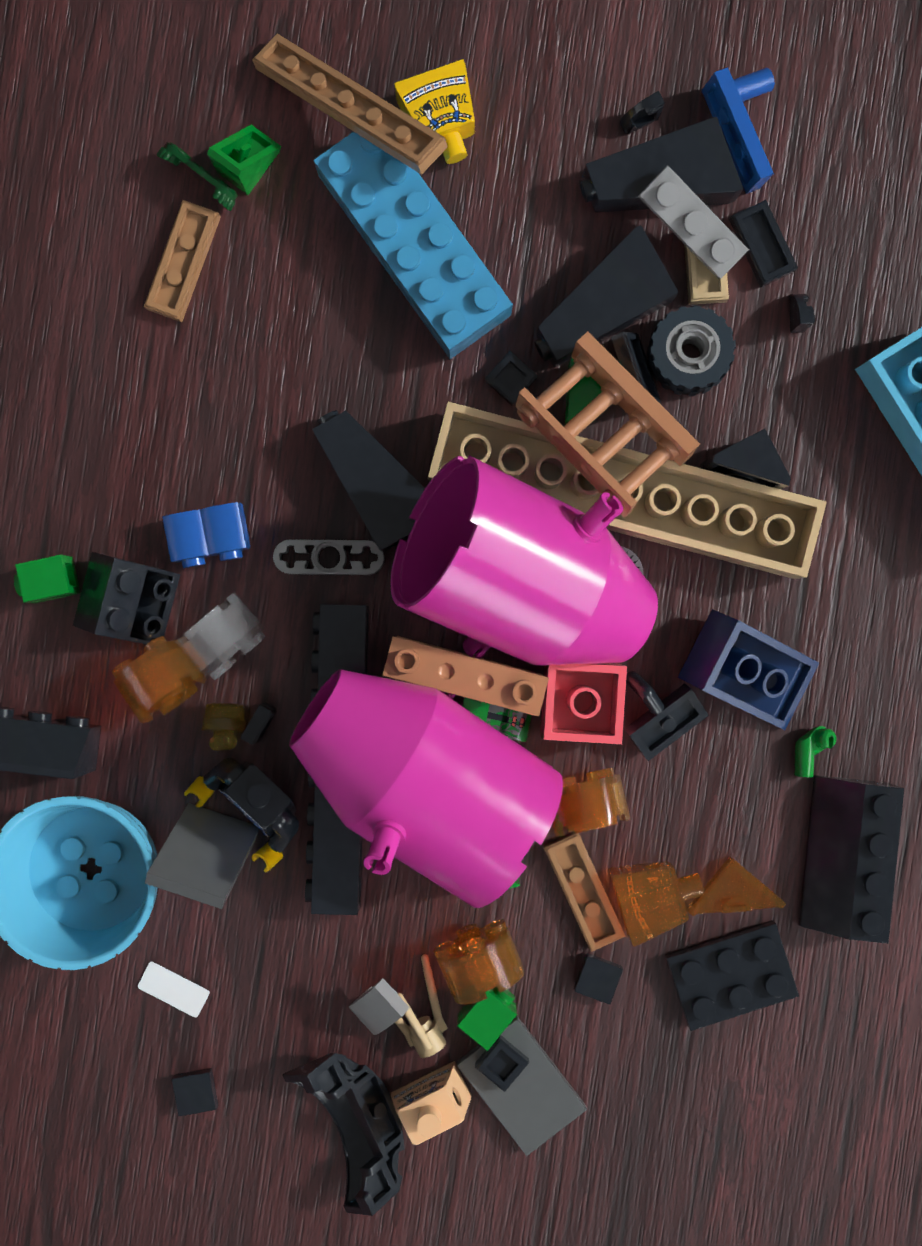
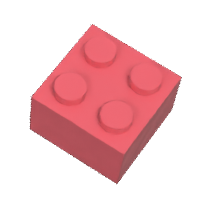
M613 663L545 665L544 676L549 677L542 703L541 737L544 740L622 744L627 666Z

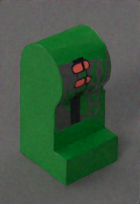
M464 697L463 707L510 739L522 742L527 741L532 715Z

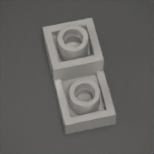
M381 979L373 987L371 986L348 1006L373 1035H377L387 1029L410 1008L384 979Z

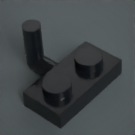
M630 671L627 673L626 684L642 699L649 710L624 730L647 761L651 760L709 716L693 690L686 683L661 701L654 689L637 672Z

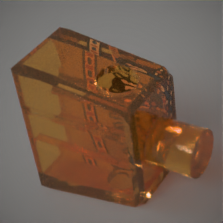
M668 861L619 866L608 869L627 936L633 947L687 922L689 916L684 901L705 895L698 873L677 878L674 867Z

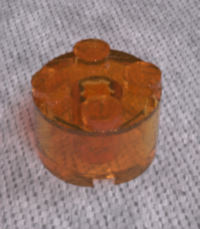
M164 636L158 637L144 647L146 653L134 661L132 659L125 660L112 670V674L115 676L114 685L140 723L154 720L150 714L159 709L163 715L171 712L198 691L195 685L197 681L203 684L206 681V677L179 640L167 642Z
M613 767L586 773L587 781L576 783L575 776L562 779L561 801L552 823L555 837L565 836L564 827H568L569 832L574 831L576 834L618 824L617 815H619L620 821L631 820L620 774L614 775Z
M504 919L493 921L480 929L476 923L464 926L456 932L457 939L442 943L433 950L450 993L457 1004H471L488 999L485 991L497 987L499 993L516 984L525 973L522 961Z

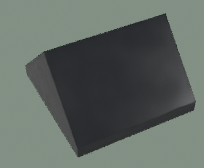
M766 429L722 450L699 466L701 469L777 489L789 486L791 480Z

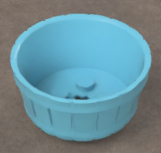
M84 796L51 798V800H44L23 809L24 812H19L11 818L1 829L2 832L0 833L1 938L7 941V945L27 960L31 959L36 964L53 969H85L90 965L93 967L114 958L117 953L119 955L137 938L138 933L142 931L150 917L156 900L158 888L145 884L147 872L158 855L149 832L136 817L123 808L109 802ZM89 858L96 859V865L102 867V872L95 874L93 880L87 879V873L80 869L81 864H87Z

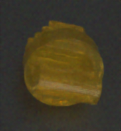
M210 703L206 705L202 731L214 732V736L209 742L212 750H230L236 747L237 739L234 733H243L246 729L244 705L231 703Z

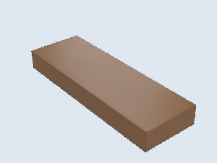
M182 200L144 304L147 310L179 322L183 321L221 218L218 212Z
M578 831L544 845V850L590 951H595L626 937Z

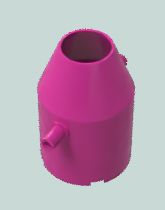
M470 455L467 459L457 456L450 460L427 485L409 518L415 520L407 542L399 540L391 572V595L395 604L407 611L469 637L463 642V649L470 657H473L476 653L475 658L481 659L488 649L492 647L531 665L622 663L632 658L642 648L653 629L658 610L656 591L606 528L623 512L621 502L614 495L606 502L610 497V493L604 492L594 505L584 513Z
M341 669L337 670L320 688L303 713L291 736L289 746L344 826L372 843L368 854L364 858L366 869L369 870L372 867L373 861L377 860L372 873L379 875L387 874L391 870L393 859L396 858L472 907H484L495 901L513 885L527 868L521 861L534 841L542 845L561 801L563 790L561 774L548 763L453 700L455 694L447 693L446 695L445 692L433 687Z

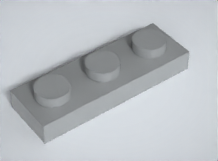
M665 166L638 196L718 279H721L749 250L669 166Z

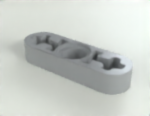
M285 540L276 546L273 560L280 571L291 575H373L383 567L385 555L383 551L379 550L375 542L369 540ZM292 546L296 553L309 554L307 546H314L311 554L314 568L307 569L309 561H295L294 567L289 568L288 562L282 560V554L288 553L289 547ZM345 546H352L350 552L352 555H361L364 553V548L370 547L371 553L378 555V560L371 562L368 569H365L364 564L360 561H350L352 569H344L347 563ZM325 547H335L340 553V561L334 568H324L319 562V554Z

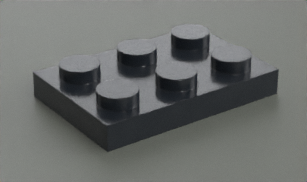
M773 920L665 955L690 1031L799 997L777 925Z

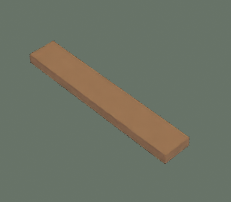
M276 34L252 59L258 71L421 175L447 148L445 137L279 34Z

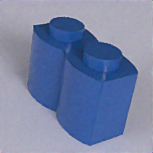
M228 503L162 516L171 562H182L183 568L205 565V558L219 555L220 561L242 558V550L251 549L244 508L241 503Z

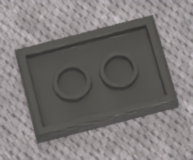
M188 803L148 870L145 884L222 909L258 837L259 829L254 824Z
M516 1016L501 1035L529 1058V1064L505 1092L475 1068V1062L486 1050L481 1045H477L459 1059L457 1066L521 1150L528 1156L584 1113L587 1108L523 1022Z

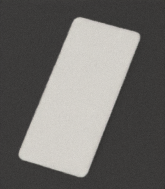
M154 962L148 964L138 984V988L195 1018L198 1017L210 994L207 989Z

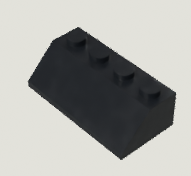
M0 707V770L66 779H75L96 771L101 725L89 724L90 718L83 716H66V721L52 720V713L28 711L27 717L14 715V708Z
M814 775L799 926L849 940L889 944L904 788L887 782Z

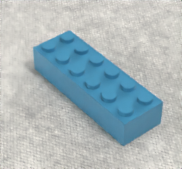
M352 132L314 159L319 178L449 359H452L511 316L513 304L418 172L355 132Z

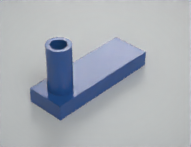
M727 67L714 72L701 91L712 117L717 116L738 176L745 193L748 194L759 190L774 173L743 101L772 91L775 81L769 68H763L733 80Z

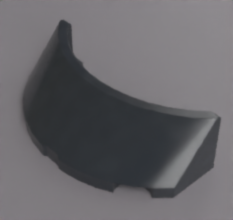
M337 1053L327 1054L283 1074L285 1082L297 1084L304 1088L306 1093L314 1095L329 1112L338 1129L346 1160L347 1179L343 1205L345 1211L352 1214L373 1216L399 1192L402 1176L398 1173L399 1152L404 1150V1136L401 1120L395 1110L387 1087L366 1065H359L346 1058V1055Z

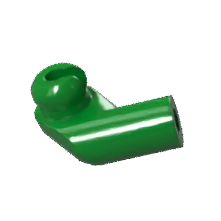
M824 726L813 727L797 740L795 744L794 776L814 777V756L826 748L831 749L836 743V734L832 729Z

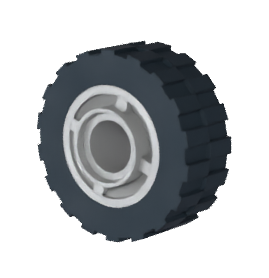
M696 305L689 308L684 306L675 312H669L666 314L663 321L660 320L648 346V364L652 368L655 380H659L662 383V387L666 390L670 389L674 391V394L678 395L688 394V396H696L700 392L703 394L710 391L711 387H716L729 371L735 357L733 352L736 348L735 340L733 341L731 327H728L725 323L726 320L722 316L719 317L715 314L714 310L709 308L708 310L703 309L701 306ZM686 344L696 346L700 351V357L689 358L685 356L682 352V346Z

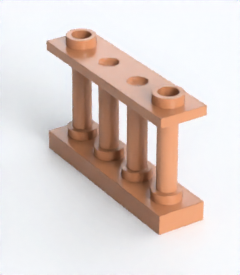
M587 332L576 341L571 356L574 359V365L537 398L526 388H523L519 392L515 407L521 420L530 428L535 426L601 494L604 492L610 493V497L606 502L612 495L621 502L623 506L621 515L625 518L637 504V501L630 494L667 460H674L679 466L683 465L693 455L700 443ZM584 376H591L601 386L602 392L565 426H562L547 409ZM618 404L629 415V421L594 453L590 454L575 437L610 405ZM639 432H646L656 442L657 449L618 483L603 465Z
M401 636L392 637L383 671V676L433 687L443 692L538 717L549 677H545L541 673L484 658L477 659L475 656L470 657L466 653Z

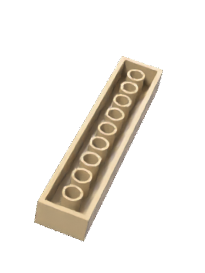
M452 402L447 403L428 475L429 483L450 460L457 456L467 459L470 455L584 513L599 499L601 493L535 426L530 428L520 420ZM580 436L575 437L590 454L594 453L603 444V442ZM622 448L603 467L620 483L649 455ZM667 460L630 494L637 501L631 513L625 518L620 514L606 528L614 532L780 576L800 579L807 578L827 502L686 464L679 466L675 461Z

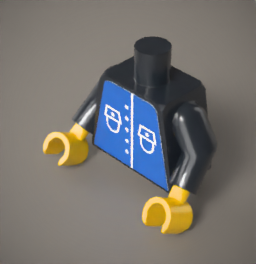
M234 758L224 759L204 777H197L184 792V795L187 796L189 793L195 794L199 798L195 806L202 807L215 790L218 789L269 838L268 842L252 855L254 862L259 857L265 861L266 868L264 872H268L283 858L282 852L299 829V820L294 815L296 808L293 801L253 763L244 761L241 764Z

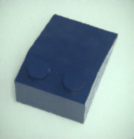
M712 609L678 678L786 730L819 662L735 618Z

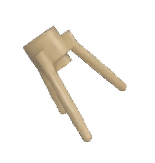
M423 954L421 961L434 1020L431 1021L429 1016L417 1019L410 1007L405 1013L410 1026L406 1024L402 1017L395 1022L405 1035L410 1047H415L420 1058L430 1057L444 1048L446 1040L442 1033L448 1028L441 1014L429 957L427 954ZM398 993L401 999L409 1006L403 994Z

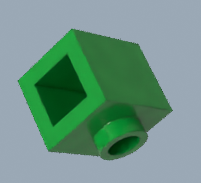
M56 555L15 564L17 574L14 575V586L24 603H39L81 594L72 556Z
M485 980L457 1014V1026L488 1051L517 1016L516 1003L513 1002L515 1000L514 995L502 984L497 983L494 986L488 980Z

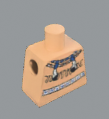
M455 1061L391 1092L395 1110L413 1145H418L460 1124L465 1118L472 1097Z

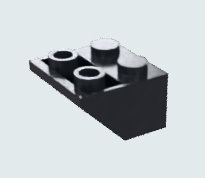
M92 552L72 626L96 635L162 647L181 574Z

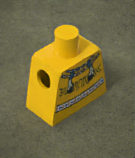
M464 59L394 83L396 100L401 111L445 137L447 148L443 151L446 163L454 164L465 159L468 154L463 139L474 135L475 120Z

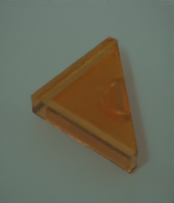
M730 856L689 904L686 911L690 915L695 916L696 914L732 913L753 911L752 909L784 908L786 903Z

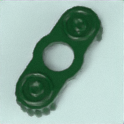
M166 142L164 147L160 148L156 154L158 157L173 163L175 166L184 162L214 185L216 189L213 198L218 199V202L227 210H232L238 197L237 192L219 178L214 177L175 144Z

